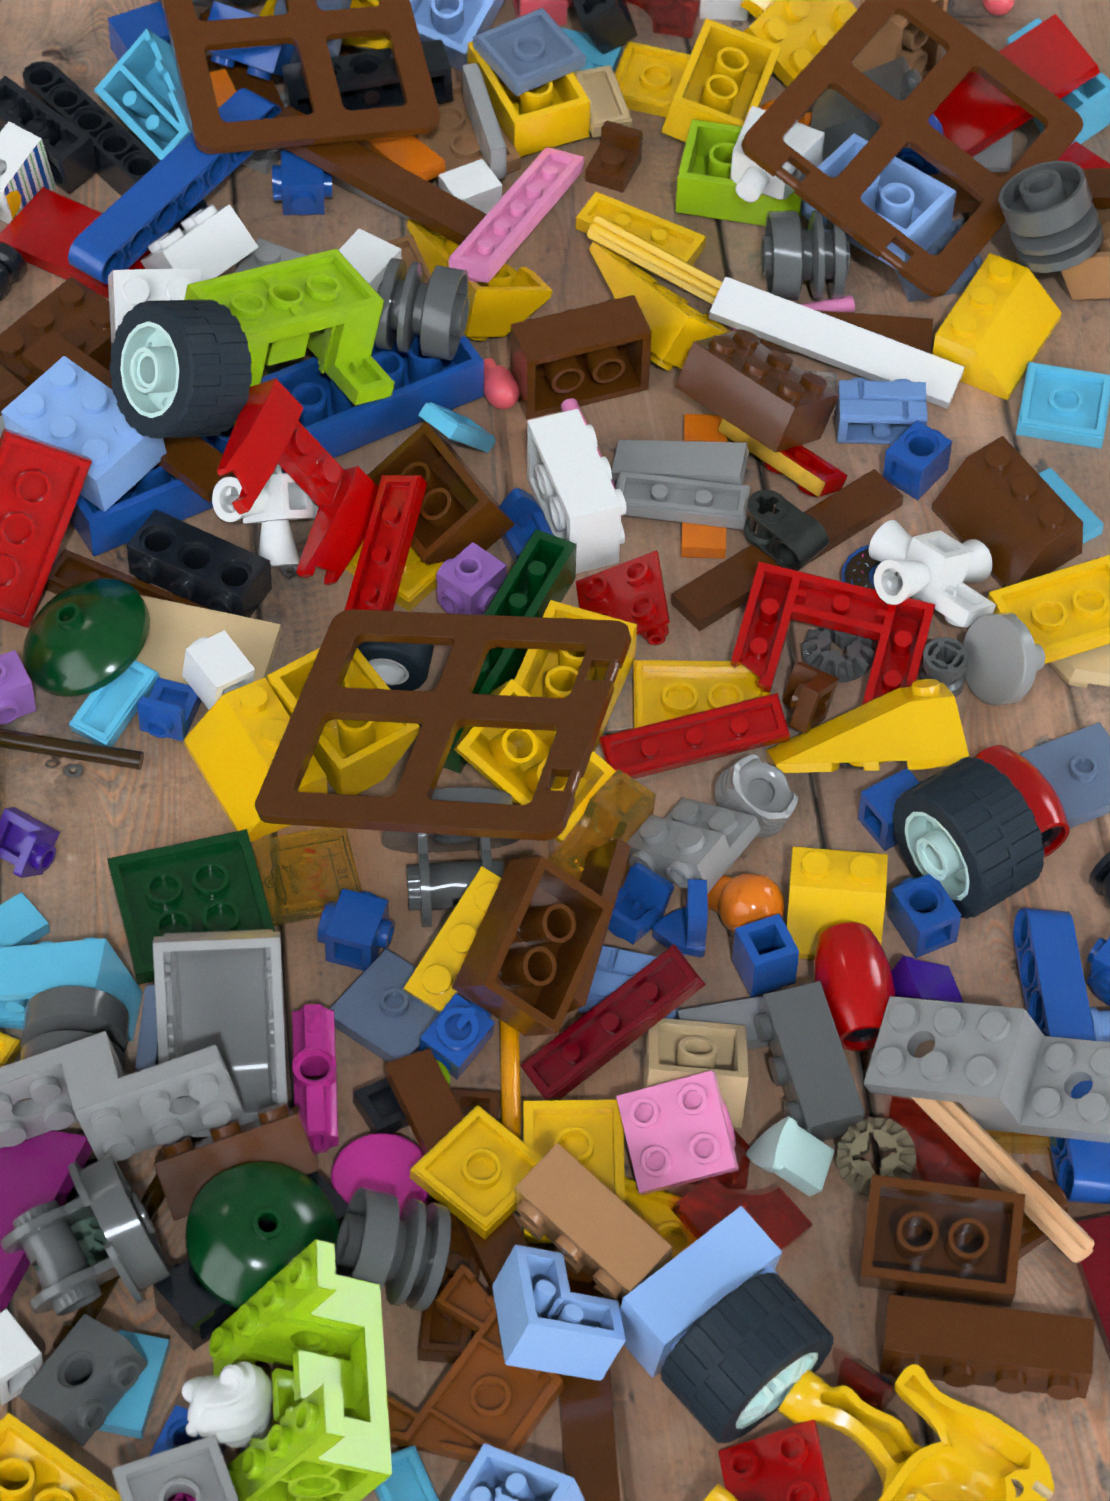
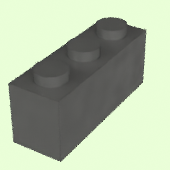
M817 981L764 994L760 1012L755 1014V1025L761 1042L769 1043L773 1055L769 1059L772 1079L777 1087L783 1085L788 1102L784 1103L785 1117L790 1116L797 1121L798 1126L820 1141L842 1137L847 1132L849 1125L863 1121L865 1112L821 982Z

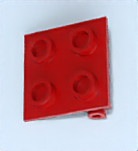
M657 550L575 581L579 608L637 624L636 635L641 634L644 639L648 640L650 645H660L665 642V637L669 634L667 624L670 623Z
M814 1419L718 1451L725 1489L738 1501H832L817 1424Z

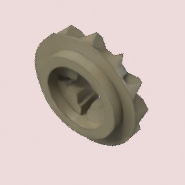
M868 1116L862 1122L849 1125L847 1132L838 1141L836 1164L840 1175L850 1188L862 1195H869L872 1174L877 1175V1172L873 1169L870 1161L855 1159L862 1158V1155L869 1153L872 1137H874L881 1150L897 1151L881 1160V1176L910 1179L916 1165V1149L913 1140L906 1129L890 1118L884 1119Z

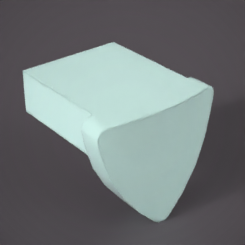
M787 1116L766 1130L747 1150L746 1155L752 1163L762 1170L775 1173L810 1197L822 1192L835 1150L798 1126L797 1121Z

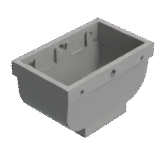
M273 929L165 933L162 937H154L153 957L159 1064L216 1045L241 1101L245 1116L237 1118L240 1126L258 1120L257 1113L272 1105L286 1103L288 1108L280 932H273ZM210 1128L188 1136L209 1137L211 1136Z

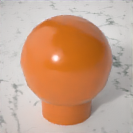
M745 873L734 878L723 875L710 892L707 893L708 909L719 913L725 927L734 934L737 927L776 914H780L782 918L784 915L785 903L780 888L773 880L762 874Z

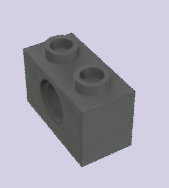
M84 1313L19 1397L42 1423L84 1447L95 1431L103 1425L106 1417L128 1389L136 1383L139 1375L148 1363L126 1337Z

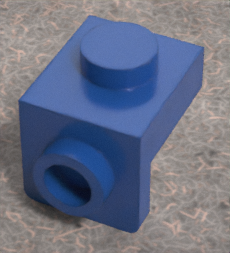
M158 677L149 698L141 696L138 701L137 710L140 730L158 738L168 737L184 741L202 701L190 685Z
M635 863L630 867L623 887L619 889L608 926L610 932L621 939H625L632 945L653 929V925L663 918L674 890V885L641 863Z

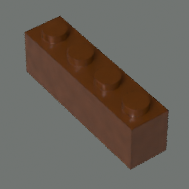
M888 1294L879 1373L892 1375L898 1379L906 1367L911 1364H918L924 1369L929 1380L944 1381L953 1387L961 1388L978 1385L995 1387L997 1390L1008 1394L1027 1391L1048 1394L1050 1397L1058 1400L1086 1399L1093 1369L1095 1319Z

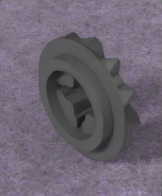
M819 627L816 630L809 629L807 637L802 644L804 663L839 678L838 682H849L862 677L873 664L875 650L872 646V639ZM831 642L837 643L840 648L847 647L846 656L840 655L837 650H831Z

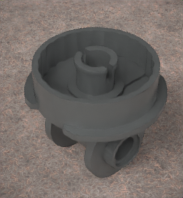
M459 787L435 789L431 798L432 800L513 805L511 794L488 788ZM384 831L381 834V843L384 847L418 855V865H407L409 911L420 910L422 928L432 927V910H450L452 906L458 904L481 866L502 878L504 874L503 861H492L491 849L507 846L521 840ZM479 851L480 861L429 863L428 853Z
M111 1155L84 1169L76 1161L69 1164V1172L80 1197L60 1207L57 1201H49L28 1210L13 1221L12 1224L15 1229L0 1242L6 1254L24 1250L31 1266L38 1265L40 1269L36 1276L43 1291L30 1301L33 1312L40 1314L54 1310L57 1316L74 1312L96 1300L102 1294L99 1286L118 1275L138 1304L145 1301L146 1297L143 1290L171 1276V1271L154 1234L156 1232L142 1202L135 1192L133 1193L121 1169ZM93 1214L108 1240L104 1247L109 1258L90 1267L71 1226Z

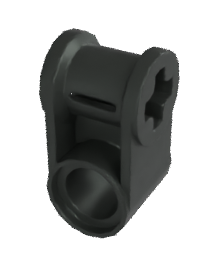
M765 489L753 493L749 498L747 511L750 517L745 521L744 537L751 545L772 558L780 567L800 571L829 544L828 534L822 524L815 518L806 515L780 493Z

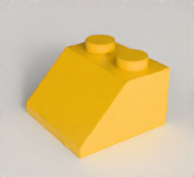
M792 847L786 927L799 950L798 959L815 960L820 934L824 930L842 923L856 922L869 926L882 945L888 854Z

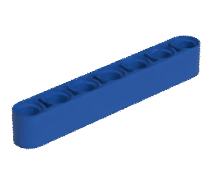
M241 88L222 104L218 110L223 121L236 122L274 118L281 112V107L246 88ZM192 133L189 134L78 235L68 253L69 264L100 282L108 284V275L112 270H127L148 250V245L166 234L254 151L206 154L196 147Z
M1020 908L1014 920L1013 940L1026 1011L1044 1036L1096 1041L1072 915L1069 911ZM1082 1081L1076 1084L1071 1091V1098H1082L1089 1093L1093 1082ZM1048 1136L1056 1183L1064 1191L1067 1202L1110 1204V1143Z

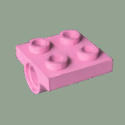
M714 1071L703 1072L616 1096L638 1191L641 1195L739 1170L734 1151L736 1142L731 1117L726 1103L721 1097Z

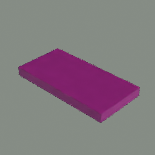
M52 1130L24 1140L19 1145L0 1149V1242L15 1229L12 1224L13 1221L28 1210L49 1201H57L59 1207L63 1206L74 1186L68 1165L76 1161L83 1169L93 1151L86 1136ZM1 1243L0 1312L7 1308L30 1266L24 1250L6 1254Z

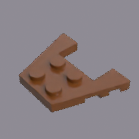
M461 1264L437 1297L436 1304L439 1310L476 1331V1334L419 1413L387 1395L390 1444L406 1448L415 1445L418 1451L468 1463H473L484 1443L517 1456L564 1389L563 1380L557 1373L505 1365L495 1300L476 1281V1276L471 1270Z

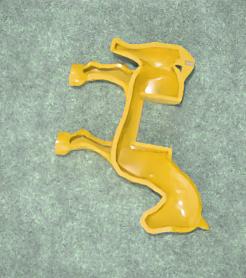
M911 1364L903 1370L895 1382V1391L939 1436L940 1442L926 1447L915 1443L911 1431L904 1421L873 1408L862 1401L851 1388L845 1385L830 1387L819 1376L808 1369L802 1374L801 1379L795 1383L778 1409L780 1414L794 1424H801L814 1419L816 1424L837 1430L858 1444L876 1466L881 1478L883 1488L881 1498L878 1501H1049L1054 1494L1055 1486L1050 1466L1039 1447L991 1413L963 1404L941 1393L929 1380L924 1369L918 1364ZM717 1484L704 1501L738 1500L720 1484ZM1014 1486L1022 1490L1021 1495L1018 1497H1016V1489Z

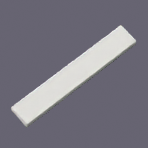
M726 276L709 312V319L735 329L747 330L761 339L872 381L908 379L912 382H926V401L946 409L949 408L965 368L964 366Z

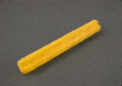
M596 216L589 225L587 237L592 241L713 305L723 283L719 279L601 216Z

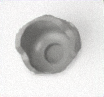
M752 754L742 758L720 773L715 784V801L718 803V807L756 816L761 828L756 838L770 837L779 833L793 813L799 797L795 792H791L782 770L761 762L760 757Z

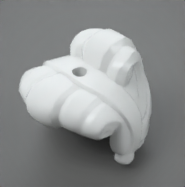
M240 1362L237 1365L230 1364L224 1367L220 1376H197L184 1383L182 1395L186 1401L191 1403L188 1409V1423L185 1428L188 1435L193 1437L200 1435L202 1438L215 1435L218 1443L235 1448L240 1447L241 1452L250 1446L249 1441L251 1439H264L268 1436L272 1423L270 1409L273 1396L272 1381L260 1367L249 1362Z

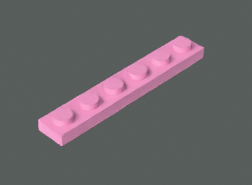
M546 147L449 257V267L467 270L469 281L488 283L583 172L584 157Z

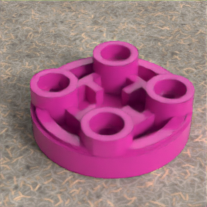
M378 1133L358 1138L339 1153L332 1167L331 1187L348 1205L356 1190L361 1187L393 1193L398 1198L400 1213L406 1203L412 1198L420 1199L426 1206L430 1194L410 1179V1169L424 1157L422 1150L410 1140L398 1135Z

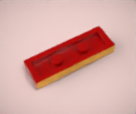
M723 418L717 430L731 439L730 442H747L748 451L763 460L767 469L777 474L786 475L798 483V488L807 495L822 497L842 489L848 476L803 445L775 453Z

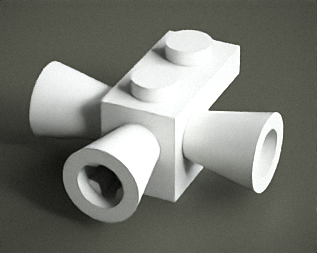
M277 464L250 511L239 515L234 509L232 502L239 497L242 487L237 478H222L216 484L212 495L213 508L218 517L226 522L243 519V524L262 523L258 555L270 560L271 567L298 565L300 558L289 521L301 519L315 520L319 506L287 473H282V468Z
M896 520L885 522L875 532L869 545V556L881 562L874 573V586L877 594L884 602L897 605L912 597L915 600L935 604L937 611L945 615L944 618L947 622L962 628L971 626L974 621L984 615L993 614L996 604L964 584L981 583L991 573L992 557L990 551L982 542L970 539L961 544L941 530L912 537Z

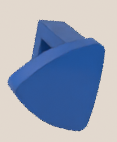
M515 488L501 503V508L515 524L501 537L514 563L517 561L535 529L554 535L545 520L544 513L537 500L528 492Z
M688 879L686 907L671 912L653 925L652 937L667 948L675 944L681 953L694 957H703L705 955L708 922L707 880Z

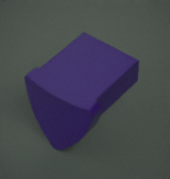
M902 956L891 971L895 987V997L964 1003L949 966Z

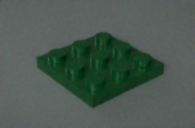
M247 829L107 859L138 985L155 981L154 937H162L165 933L273 929V932H275Z

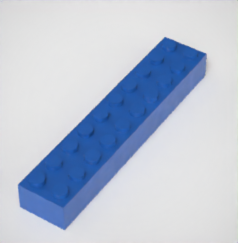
M420 335L415 336V340L408 352L398 351L397 338L392 349L389 350L377 348L376 342H374L371 356L395 382L392 396L357 406L350 401L326 372H320L316 356L264 376L261 380V383L276 378L304 407L298 421L335 458L425 421L418 414L426 402H432L452 410L483 397L484 360L465 335L460 340L453 360L423 356L420 349ZM234 424L229 430L222 431L219 435L199 437L223 454ZM157 464L106 512L79 494L70 521L94 557L128 543L155 509L182 521L213 508L212 501H206Z

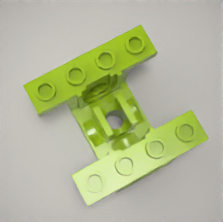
M337 248L187 284L184 300L217 301L220 305H225L230 309L231 314L236 316L240 322V327L245 332L248 349L251 353L252 381L250 387L261 383L265 364L271 366L305 357L306 348H309L318 358L320 372H326L355 406L392 396L395 382L371 356L384 300Z
M315 1239L224 1323L216 1328L210 1338L209 1353L213 1358L214 1375L220 1376L224 1367L230 1364L237 1365L240 1362L254 1364L257 1360L293 1368V1371L276 1368L272 1372L274 1420L280 1421V1424H275L266 1438L251 1439L249 1441L250 1446L226 1466L239 1501H360L392 1475L380 1284L337 1275L334 1244Z

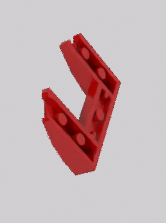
M275 378L249 387L247 403L237 417L217 473L221 476L232 471L238 478L242 489L239 497L232 504L240 515L250 511L278 464L319 506L296 573L301 577L307 578L313 576L315 568L318 567L326 570L324 584H335L365 538L378 486L359 466L345 470L298 421L304 407Z
M758 562L732 655L731 666L736 668L742 664L760 678L757 686L764 692L771 693L792 620L877 640L879 642L862 703L864 705L898 688L912 687V683L917 680L935 604L908 598L900 604L891 605L884 602L874 589Z

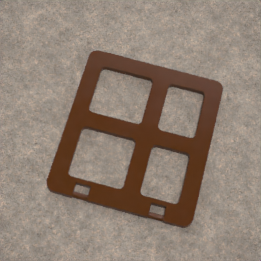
M161 0L196 147L206 154H222L419 135L435 131L439 124L440 111L410 0H378V6L338 10H322L317 6L316 0H285L286 14L213 21L199 20L196 17L192 0ZM385 36L390 42L406 104L403 106L353 111L345 109L342 104L327 41ZM281 44L294 45L299 55L313 113L309 115L236 122L223 121L219 114L205 53L214 50Z
M866 0L746 132L741 146L744 154L770 175L778 177L795 190L794 193L875 256L882 257L900 271L899 274L929 296L940 297L947 293L1006 222L998 201L1001 188L1011 177L1023 169L1039 163L1058 160L1081 132L1083 120L1074 109L931 0ZM896 14L902 15L946 50V54L905 100L894 98L852 64L854 58L889 19ZM970 72L978 73L1042 122L1045 127L1044 131L1003 177L993 174L933 128L928 122L932 114ZM828 89L837 91L880 126V129L837 177L826 175L784 141L785 135ZM903 148L914 150L974 196L980 203L977 210L938 255H931L861 200L864 192ZM789 162L806 175V178L801 182L782 167ZM891 242L911 256L907 263L887 248Z
M356 609L346 610L337 614L330 623L256 798L255 809L259 818L265 823L538 841H547L558 837L566 828L575 802L576 790L580 779L584 777L614 692L613 686L619 669H622L631 644L628 626L616 620ZM363 642L453 646L439 683L431 691L341 687L356 649ZM493 648L586 652L572 691L567 697L548 698L472 694L486 655ZM595 667L607 668L603 681L590 680ZM339 719L422 724L397 790L393 795L377 797L298 792L327 722ZM471 726L557 731L533 799L528 804L510 805L431 799L456 733L460 728ZM555 776L568 777L563 791L551 790Z

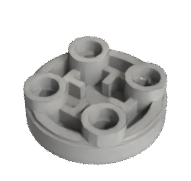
M1014 613L987 614L978 618L968 629L963 641L969 656L965 680L973 694L984 703L990 705L1019 703L1031 689L1036 672L1042 669L1045 664V652L1042 646L1034 642L1029 629Z

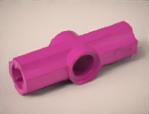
M321 1004L304 1005L300 1010L292 1012L294 1107L300 1106L315 1152L326 1153L330 1148L339 1144L334 1010L324 1008ZM309 1077H322L319 1080H308Z

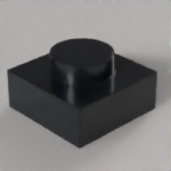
M386 1077L354 1092L353 1103L372 1134H391L409 1126Z

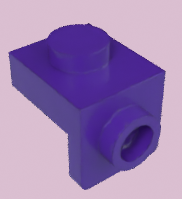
M15 807L5 808L0 819V858L15 865L13 874L21 878L42 875L55 858L56 848L54 846L60 832Z

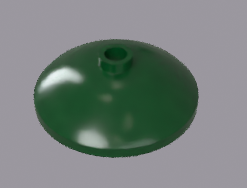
M110 578L80 582L61 591L38 612L27 632L23 645V663L27 674L43 691L63 697L88 694L108 685L129 668L145 644L150 623L149 611L145 601L131 585L121 580Z
M249 1162L221 1172L211 1179L199 1192L192 1204L186 1223V1251L191 1267L202 1285L219 1300L239 1309L315 1239L333 1243L334 1250L336 1251L339 1224L328 1197L309 1177L298 1170L282 1164ZM262 1219L271 1220L275 1224L276 1229L273 1232H264L258 1227L257 1222Z

